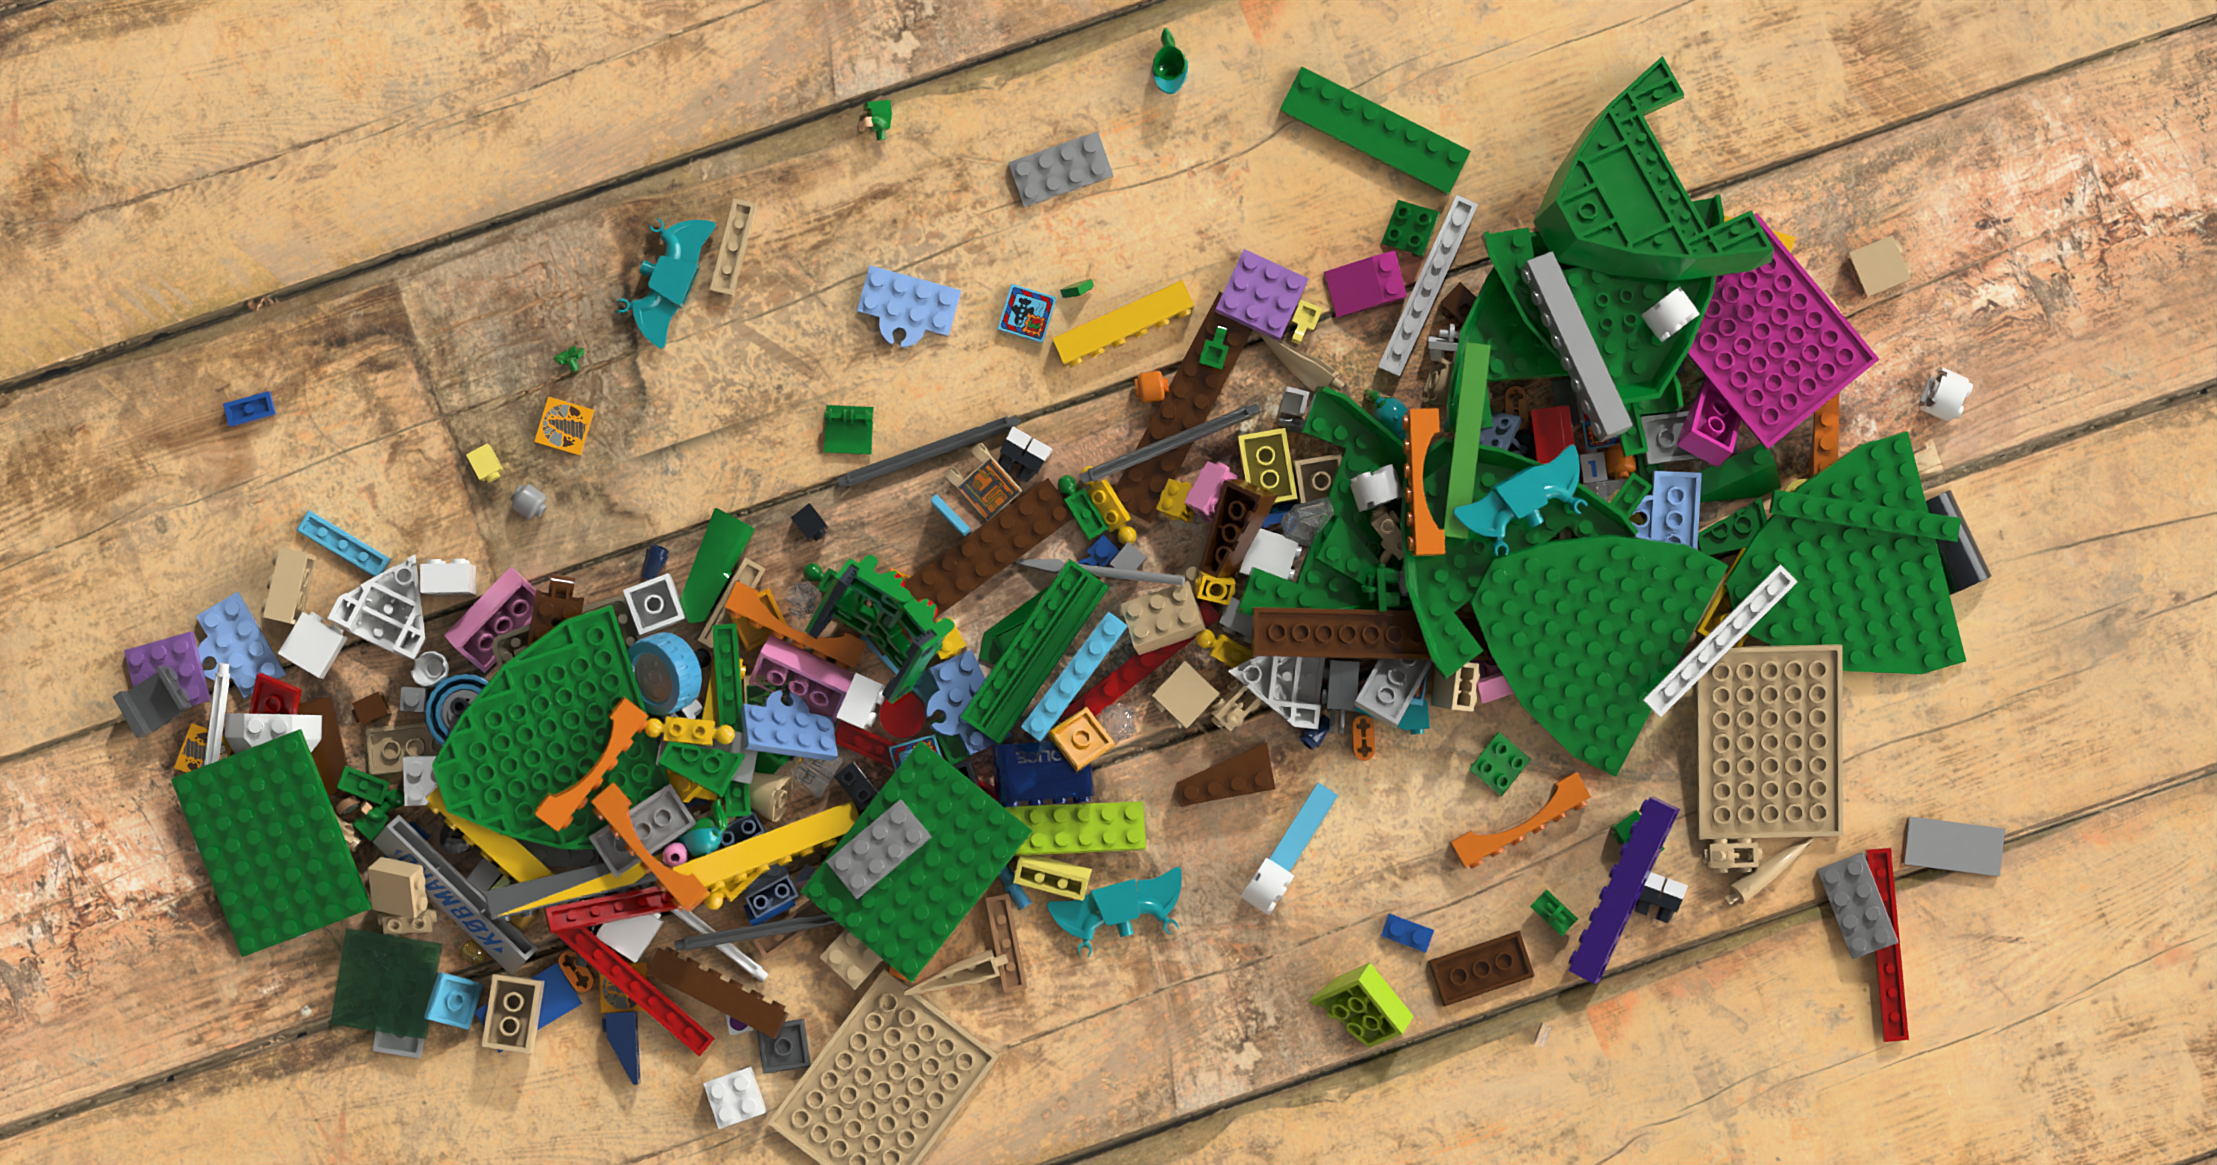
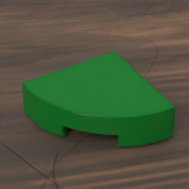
M1092 279L1071 284L1060 291L1062 297L1065 298L1081 296L1091 290L1094 284Z

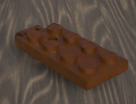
M551 574L548 593L536 590L527 647L555 627L551 624L553 618H559L562 622L565 619L582 614L584 597H572L575 578Z

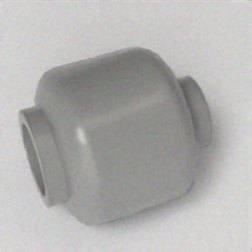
M530 484L520 485L510 498L512 509L528 520L535 516L539 518L547 508L544 504L546 495Z

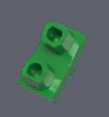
M1378 564V584L1375 583V576H1367L1368 584L1362 585L1361 591L1368 592L1369 600H1376V592H1378L1379 611H1387L1388 607L1401 604L1400 591H1387V583H1399V568Z
M1547 889L1530 906L1560 936H1563L1578 920Z

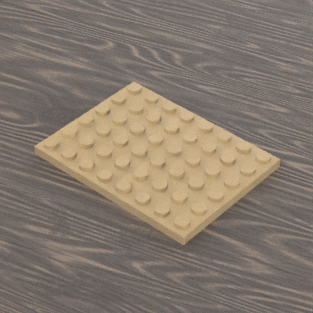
M1841 644L1731 647L1697 681L1699 839L1843 836V689Z
M884 969L768 1121V1124L821 1165H917L999 1056L919 994L905 996L904 991L910 987L895 976L888 974L889 971Z

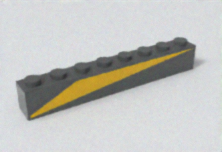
M664 848L652 854L656 860L672 869L663 862L662 854ZM600 863L484 891L490 920L496 919L497 923L510 921L511 915L519 913L522 918L535 915L534 910L544 908L545 911V908L558 906V904L568 902V904L580 902L582 898L590 896L592 899L606 897L605 893L615 891V894L630 892L629 887L636 885L639 886V889L652 887L653 881H657L658 878L653 872L648 875L640 866V863L615 878L607 864Z

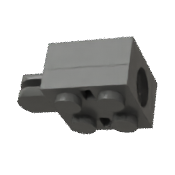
M1330 660L1328 665L1324 666L1322 680L1327 682L1326 689L1321 691V704L1325 705V710H1330L1329 733L1334 734L1336 711H1339L1338 734H1344L1345 711H1356V706L1353 704L1357 699L1359 662Z

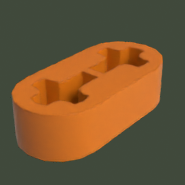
M1513 386L1504 395V413L1514 415V411H1517V416L1522 419L1517 431H1521L1527 424V397L1523 388ZM1513 391H1517V395L1522 397V399L1517 401V407H1514L1513 399H1509Z
M1365 715L1358 716L1352 722L1353 752L1355 757L1362 761L1371 759L1375 754L1374 724L1371 718ZM1361 719H1364L1365 723L1369 724V728L1365 729V737H1361V730L1356 728V724H1359ZM1362 739H1366V747L1371 748V752L1367 753V757H1363L1362 753L1357 751L1358 748L1362 747Z
M574 950L563 952L559 957L560 968L577 991H589L595 983L592 972L587 965L586 967L575 965L577 968L575 971L571 965L566 966L564 964L567 960L565 956H575L577 959V955ZM577 972H580L583 977H589L590 980L587 981V987L578 985L577 982L580 981V978L576 974Z

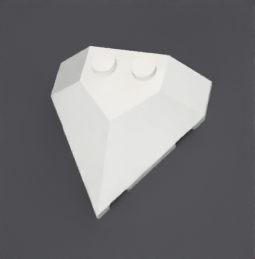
M416 555L366 581L353 591L338 597L328 619L351 634L395 655L415 660L425 641Z
M1256 656L1228 670V672L1239 679L1294 727L1318 729L1321 709L1319 701L1325 658Z
M225 713V739L235 754L298 729L302 730L310 752L321 741L322 715Z

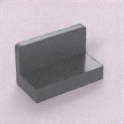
M1571 378L1552 380L1551 385L1555 407L1569 405L1572 426L1584 423L1585 418L1581 407V399L1572 388Z

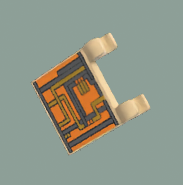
M979 443L972 449V453L982 463L965 479H963L955 467L945 473V477L989 521L1020 494L1022 490L995 461L987 448L982 443Z

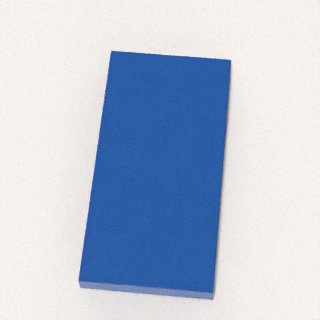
M559 962L531 978L545 981L537 1030L583 1004L574 987L560 968ZM488 1004L475 1011L484 1028Z

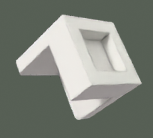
M1286 386L1280 413L1303 418L1309 392Z

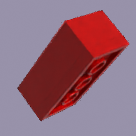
M1565 405L1530 410L1528 421L1530 434L1534 436L1533 460L1547 464L1555 459L1567 446L1574 445L1570 407Z

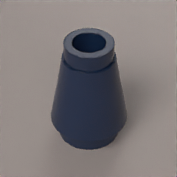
M651 544L650 548L646 550L641 576L648 580L656 578L669 558L667 556L669 550L659 545Z
M1322 715L1319 718L1318 729L1305 728L1301 731L1299 740L1310 750H1314L1316 747L1319 748L1329 732V718Z

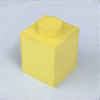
M485 444L466 454L475 473L482 482L487 481V483L498 479L500 477L499 473L504 471L489 444Z

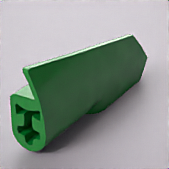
M1048 587L984 632L979 655L980 659L991 664H995Z

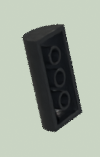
M1948 490L1927 500L1926 504L1929 513L1961 518L1957 542L1936 539L1949 594L1957 593L1991 577L1992 575L1952 491Z

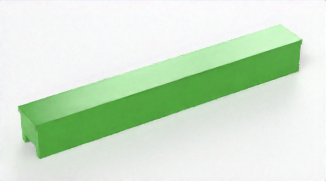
M1467 342L1465 345L1443 525L1444 536L1468 538L1469 529L1453 514V509L1472 504L1491 345Z

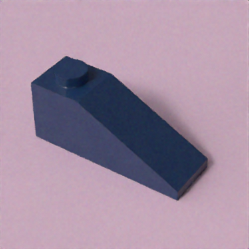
M638 1012L606 1013V1018H602L603 1033L607 1032V1039L632 1084L638 1085L641 1083Z

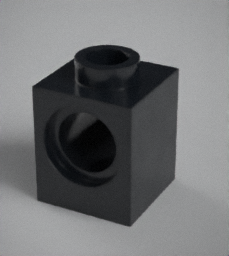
M810 503L791 517L809 541L814 539L817 542L827 534L825 530L828 528V525Z

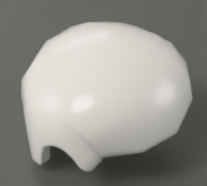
M430 651L424 652L414 660L415 664L411 671V676L415 683L423 687H436L447 678L449 663L444 655Z

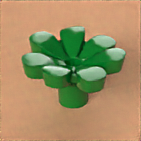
M572 346L569 348V352L563 351L559 355L554 356V360L558 365L568 364L570 371L574 372L579 369L577 360L583 356L584 348L577 349L576 346Z

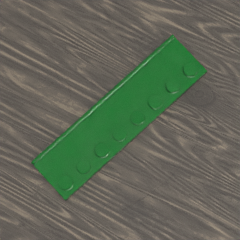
M1302 66L1279 109L1280 112L1446 195L1450 194L1471 152Z
M1068 558L959 717L1001 745L1103 598L1109 586Z

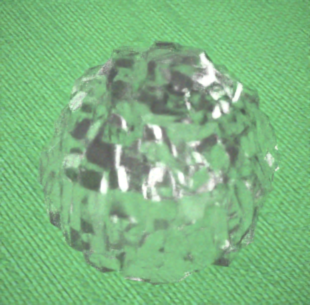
M808 581L790 586L785 596V600L792 605L788 610L798 620L813 617L823 598L820 590Z
M1117 703L1107 705L1101 710L1098 722L1113 741H1120L1123 738L1127 739L1135 731L1133 728L1134 715L1132 708L1129 709L1126 705Z

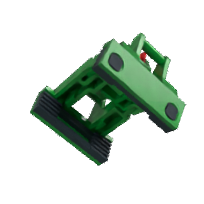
M867 555L859 563L849 558L832 580L805 632L817 639L833 617L861 634L865 636L869 634L899 670L897 676L888 682L882 693L893 704L913 689L928 662L941 650L943 640L954 628V622L951 619L944 618L934 623V618L938 613L936 604L928 599L916 601L910 592L904 588L905 581L896 571L883 574L876 573L874 569L878 564V560L875 556ZM860 594L870 599L873 609L858 601ZM898 621L913 637L914 640L911 644L902 634L901 630L903 628L899 625Z

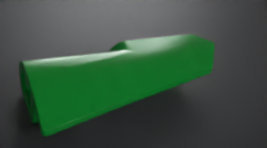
M715 508L679 600L689 624L705 621L709 613L713 611L733 575L732 571L756 530L718 508Z

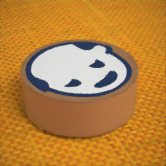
M353 795L337 804L336 810L340 816H344L357 809L361 802L357 796Z

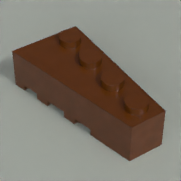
M1224 479L1199 570L1215 578L1234 577L1278 495L1242 479Z
M1267 742L1177 782L1180 807L1275 790Z

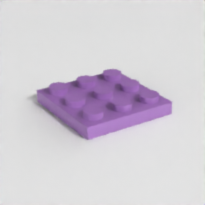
M1244 249L1215 312L1280 342L1309 278Z
M187 632L124 650L133 688L157 673L155 668L158 666H169V668L176 672L178 676L177 681L181 688H184L189 694V702L192 706L211 701L194 632Z

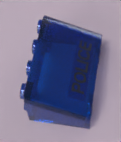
M1053 741L991 746L995 800L998 803H1002L1004 808L1019 806L1021 801H1028L1029 806L1043 805V800L1052 799L1053 804L1067 803V798H1073V803L1091 801V797L1095 796L1091 762L1075 771Z

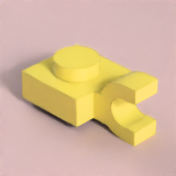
M1304 300L1300 301L1291 322L1298 325L1291 340L1292 343L1300 346L1306 329L1314 331L1323 308Z

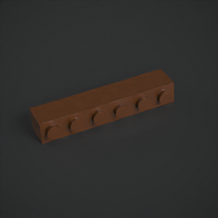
M667 946L665 950L658 948L645 974L777 1039L789 1013L784 1011L786 1006L774 1000L771 1004L764 1001V995L753 989L750 993L742 990L743 984L731 978L729 982L720 979L722 974L711 968L707 972L700 969L701 963L689 957L686 961L678 958L679 952Z

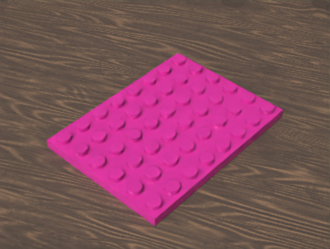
M1756 212L1754 215L1774 248L1772 262L1749 272L1716 276L1713 295L1687 355L1764 448L1768 450L1880 359Z

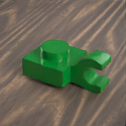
M1218 326L1213 342L1205 341L1199 360L1200 364L1222 370L1229 348L1222 345L1227 328Z

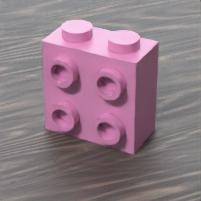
M1207 461L1184 502L1200 518L1212 524L1224 479H1240L1237 475L1229 472L1230 468L1221 462H1218L1216 465Z

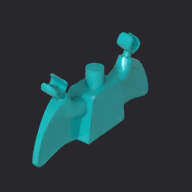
M656 218L661 224L660 228L653 229L650 224L649 228L653 232L661 234L660 238L666 245L665 256L660 255L656 265L644 260L639 270L640 274L650 277L648 287L651 290L643 299L628 302V300L621 298L615 302L625 304V310H616L618 314H624L629 309H633L634 318L640 331L651 343L660 349L665 348L670 321L679 308L683 309L698 274L701 248L716 228V224L713 221L687 220L679 222L666 230L663 221Z
M1574 445L1567 446L1555 459L1547 464L1525 468L1491 487V491L1478 502L1454 508L1453 514L1471 531L1483 536L1496 537V541L1493 542L1491 547L1492 551L1498 556L1497 549L1503 546V552L1507 555L1509 547L1503 542V536H1505V527L1512 518L1520 519L1525 516L1530 527L1537 526L1544 521L1538 509L1548 503L1547 499L1558 498L1564 503L1568 502L1569 509L1578 514H1581L1577 510L1578 503L1587 507L1586 501L1572 497L1578 484L1580 470L1576 447Z
M1175 867L1157 878L1138 880L1137 885L1136 880L1131 879L1091 890L1092 895L1090 893L1085 895L1083 901H1050L1047 903V908L1060 927L1073 936L1083 938L1082 943L1078 946L1077 953L1080 957V950L1087 948L1089 950V958L1092 954V947L1089 944L1090 940H1093L1095 930L1105 923L1107 926L1117 924L1120 938L1134 934L1130 920L1139 918V914H1151L1158 921H1162L1164 923L1163 928L1169 935H1172L1167 929L1169 924H1175L1179 929L1178 923L1173 919H1169L1167 915L1172 911L1179 898L1182 885V871L1180 867Z

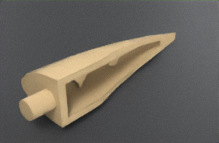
M1259 333L1278 359L1314 393L1316 388L1321 386L1328 388L1332 386L1339 392L1344 387L1345 383L1336 378L1339 372L1321 359L1308 355L1282 340L1279 342Z
M1809 837L1760 863L1759 867L1752 868V872H1746L1728 885L1732 892L1724 898L1726 903L1730 906L1737 900L1741 904L1747 902L1790 866L1811 844L1813 839Z
M992 949L973 955L921 980L905 990L904 994L906 996L974 984L1000 976L998 966L1008 963L1007 956L1003 954L994 957Z

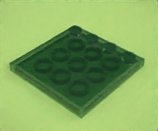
M346 928L330 1024L427 1039L430 1020L424 1018L438 975L443 943Z

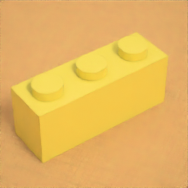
M1021 855L1013 883L1083 901L1088 889L1092 869L1039 855Z

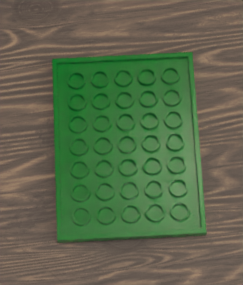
M301 729L171 779L241 957L372 908Z
M920 740L800 892L913 983L1032 834L1033 830ZM901 799L932 838L860 898L856 899L826 861Z

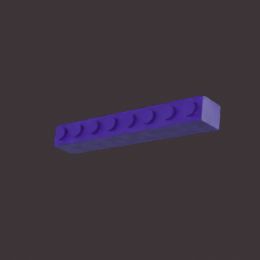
M1649 797L1648 800L1645 799L1639 810L1642 813L1640 819L1632 824L1629 834L1632 836L1628 844L1624 843L1619 852V856H1621L1619 864H1615L1610 871L1609 877L1612 879L1608 887L1604 886L1599 895L1601 902L1598 909L1594 908L1589 916L1591 924L1588 930H1583L1578 941L1581 945L1578 951H1574L1568 963L1571 964L1570 972L1593 984L1600 982L1680 811L1679 808L1656 797Z

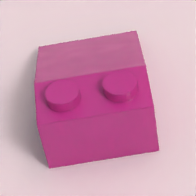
M1395 251L1365 258L1324 272L1336 318L1404 301L1407 298Z
M1707 379L1703 380L1684 421L1677 446L1719 467L1733 453L1741 419Z

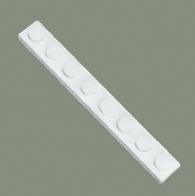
M1456 195L1377 368L1400 377L1478 204Z
M1781 565L1774 569L1643 699L1645 704L1658 717H1661L1797 581Z

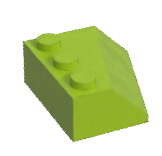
M1371 963L1336 977L1309 1000L1314 1006L1319 1004L1328 1011L1326 1015L1332 1020L1337 1018L1346 1025V1031L1368 1048L1402 1035L1414 1017Z

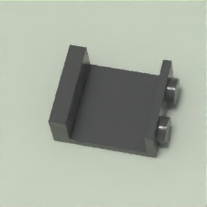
M158 666L155 668L157 673L131 690L120 691L112 696L136 737H147L192 707L189 702V694L184 688H181L177 681L178 676L176 672L169 668V666Z

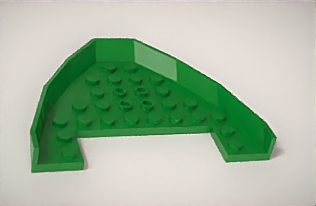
M1663 56L1611 101L1586 126L1553 176L1533 221L1548 250L1554 253L1557 262L1616 276L1678 281L1749 272L1772 262L1774 248L1752 210L1707 229L1646 122L1645 115L1684 98V92Z
M1720 194L1709 199L1692 201L1707 229L1724 223L1725 217ZM1529 227L1496 233L1484 232L1480 237L1487 254L1524 323L1561 363L1559 351L1552 345L1551 334L1542 323L1541 312L1532 301L1529 286L1524 283L1521 277L1520 268L1528 260L1534 259ZM1581 267L1561 270L1622 403L1628 404L1660 398L1692 346L1713 295L1716 276L1668 281L1609 275ZM1680 287L1696 307L1699 315L1661 342L1641 315Z
M1538 231L1530 232L1534 258L1550 253ZM1558 262L1561 270L1580 268ZM1495 267L1486 277L1460 331L1446 404L1444 433L1455 432L1466 342L1491 345L1481 430L1493 427L1487 382L1570 376L1560 361L1524 323ZM1674 374L1660 398L1637 402L1640 416L1677 413L1683 407L1681 386L1676 374Z
M1325 386L1317 387L1301 432L1344 448L1342 459L1335 472L1325 505L1322 508L1296 583L1252 567L1236 610L1237 613L1252 617L1253 607L1379 610L1378 593H1376V600H1369L1368 592L1361 591V584L1314 557L1336 516H1340L1379 560L1385 550L1381 545L1383 539L1371 524L1372 512L1377 507L1359 512L1350 487V480L1366 472H1370L1372 476V472L1392 464L1393 469H1396L1403 489L1404 465L1408 464L1407 454L1403 452V442L1346 394ZM1395 498L1390 503L1384 504L1390 511L1395 510L1401 519L1402 498L1398 500ZM1393 554L1386 567L1399 568V571H1402L1404 558L1398 560ZM1387 583V591H1398L1397 586ZM1401 596V604L1388 607L1387 610H1398L1412 604L1410 596Z
M1442 437L1427 449L1423 465L1425 500L1430 515L1439 530H1442L1444 525L1454 439ZM1479 444L1472 503L1483 499L1494 485L1525 468L1544 464L1501 448ZM1404 476L1400 525L1406 587L1431 659L1442 678L1446 680L1483 652V649L1454 612L1470 601L1491 558L1497 556L1491 548L1493 542L1496 541V537L1483 536L1469 529L1467 539L1444 536L1445 554L1412 556L1411 551H1408L1407 539L1408 536H1411V530L1406 523V514L1410 512L1409 502H1406L1405 489L1409 488L1408 478ZM1578 482L1572 497L1586 501L1587 507L1580 503L1577 504V510L1581 514L1571 511L1568 502L1564 503L1558 498L1547 499L1548 503L1538 509L1544 520L1542 523L1530 527L1525 516L1520 519L1512 518L1505 527L1503 542L1509 547L1508 553L1546 543L1567 527L1576 538L1609 534L1635 537L1638 530L1622 511ZM1503 546L1498 547V556L1504 554Z

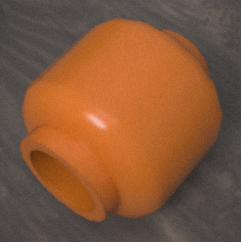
M1160 371L1141 372L1138 375V379H1134L1136 398L1140 397L1143 403L1162 401L1165 397V392H1169L1168 378H1163Z
M1614 444L1608 447V450L1604 453L1607 475L1615 477V480L1628 479L1629 475L1636 470L1635 456L1624 457L1621 444Z

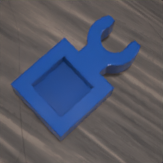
M1102 535L1086 550L1090 557L1080 560L1078 564H1089L1091 566L1099 564L1101 567H1105L1120 551Z

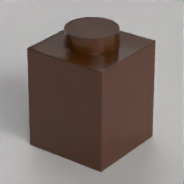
M378 691L352 703L354 709L351 712L357 723L360 722L364 726L392 714L383 692Z

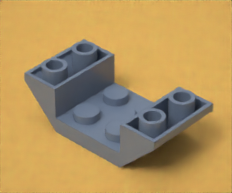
M755 811L751 812V816H743L727 825L726 830L721 835L720 850L767 833ZM777 863L769 866L770 870L762 873L743 890L756 919L799 896L785 865L779 866Z

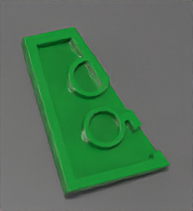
M1762 497L1699 532V550L1712 557L1741 551L1742 548H1746L1756 532L1767 521Z
M1336 516L1314 558L1361 585L1368 584L1367 576L1371 575L1375 576V583L1378 584L1377 568L1378 564L1382 563L1341 517Z
M669 741L658 764L722 798L745 758V754L701 748L695 745Z

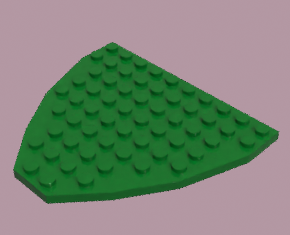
M1908 431L1857 445L1793 491L1795 493L1929 513ZM1773 514L1756 532L1724 582L1731 611H1733L1774 569L1781 565L1797 583L1746 633L1772 646L1841 644L1842 670L1925 674L1966 662L1935 538Z
M1611 534L1551 541L1491 558L1470 599V603L1489 652L1522 707L1574 758L1616 777L1652 711L1643 699L1674 669L1728 565L1684 543Z
M612 604L565 619L503 664L458 719L432 763L447 812L510 837L560 849H596L589 837L610 823L606 818L601 821L593 812L595 805L591 802L614 782L632 803L629 806V810H631L670 784L665 768L656 765L659 751L656 739L647 736L643 729L640 733L636 731L632 736L633 743L626 752L621 750L616 757L618 762L610 772L608 770L604 772L601 776L603 781L595 791L591 789L586 795L588 801L582 809L576 808L572 813L573 820L566 829L561 828L559 831H556L534 814L535 809L548 793L554 795L568 789L581 780L596 764L610 736L612 719L609 717V714L623 696L647 714Z

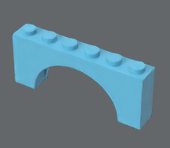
M1108 611L1021 728L1039 742H1042L1094 670L1128 629V625Z

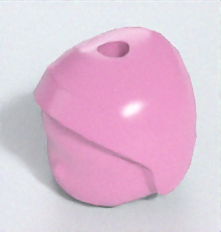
M680 842L668 844L662 854L663 862L671 868L684 864L688 857L685 845Z

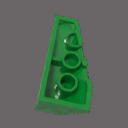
M1762 444L1726 459L1719 467L1712 465L1699 471L1702 473L1700 503L1758 498L1772 492L1773 489L1781 488L1775 461L1770 450H1766Z

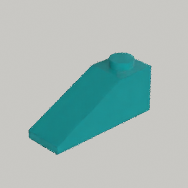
M1424 700L1423 706L1409 704L1396 728L1404 731L1410 730V735L1425 734L1424 729L1430 728L1428 700ZM1356 707V712L1379 720L1376 717L1370 715L1369 713L1363 711L1362 709Z

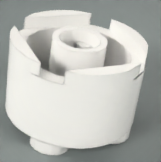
M1679 287L1643 313L1641 317L1655 336L1663 342L1698 316L1699 313L1684 291Z
M1938 367L1935 372H1938L1935 378L1930 377L1925 385L1920 400L1924 403V406H1920V410L1949 422L1953 418L1958 419L1964 409L1962 403L1965 397L1970 395L1973 384L1969 383L1968 378L1946 368Z
M1392 464L1372 472V476L1370 472H1366L1350 480V487L1359 512L1390 503L1395 498L1396 500L1402 498L1403 489L1396 469H1393Z
M1265 858L1244 890L1241 898L1269 916L1295 875L1272 860Z

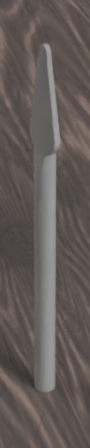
M1059 559L1016 560L1017 565L1053 574L1059 573L1065 564ZM1078 564L1095 576L1184 585L1185 576Z

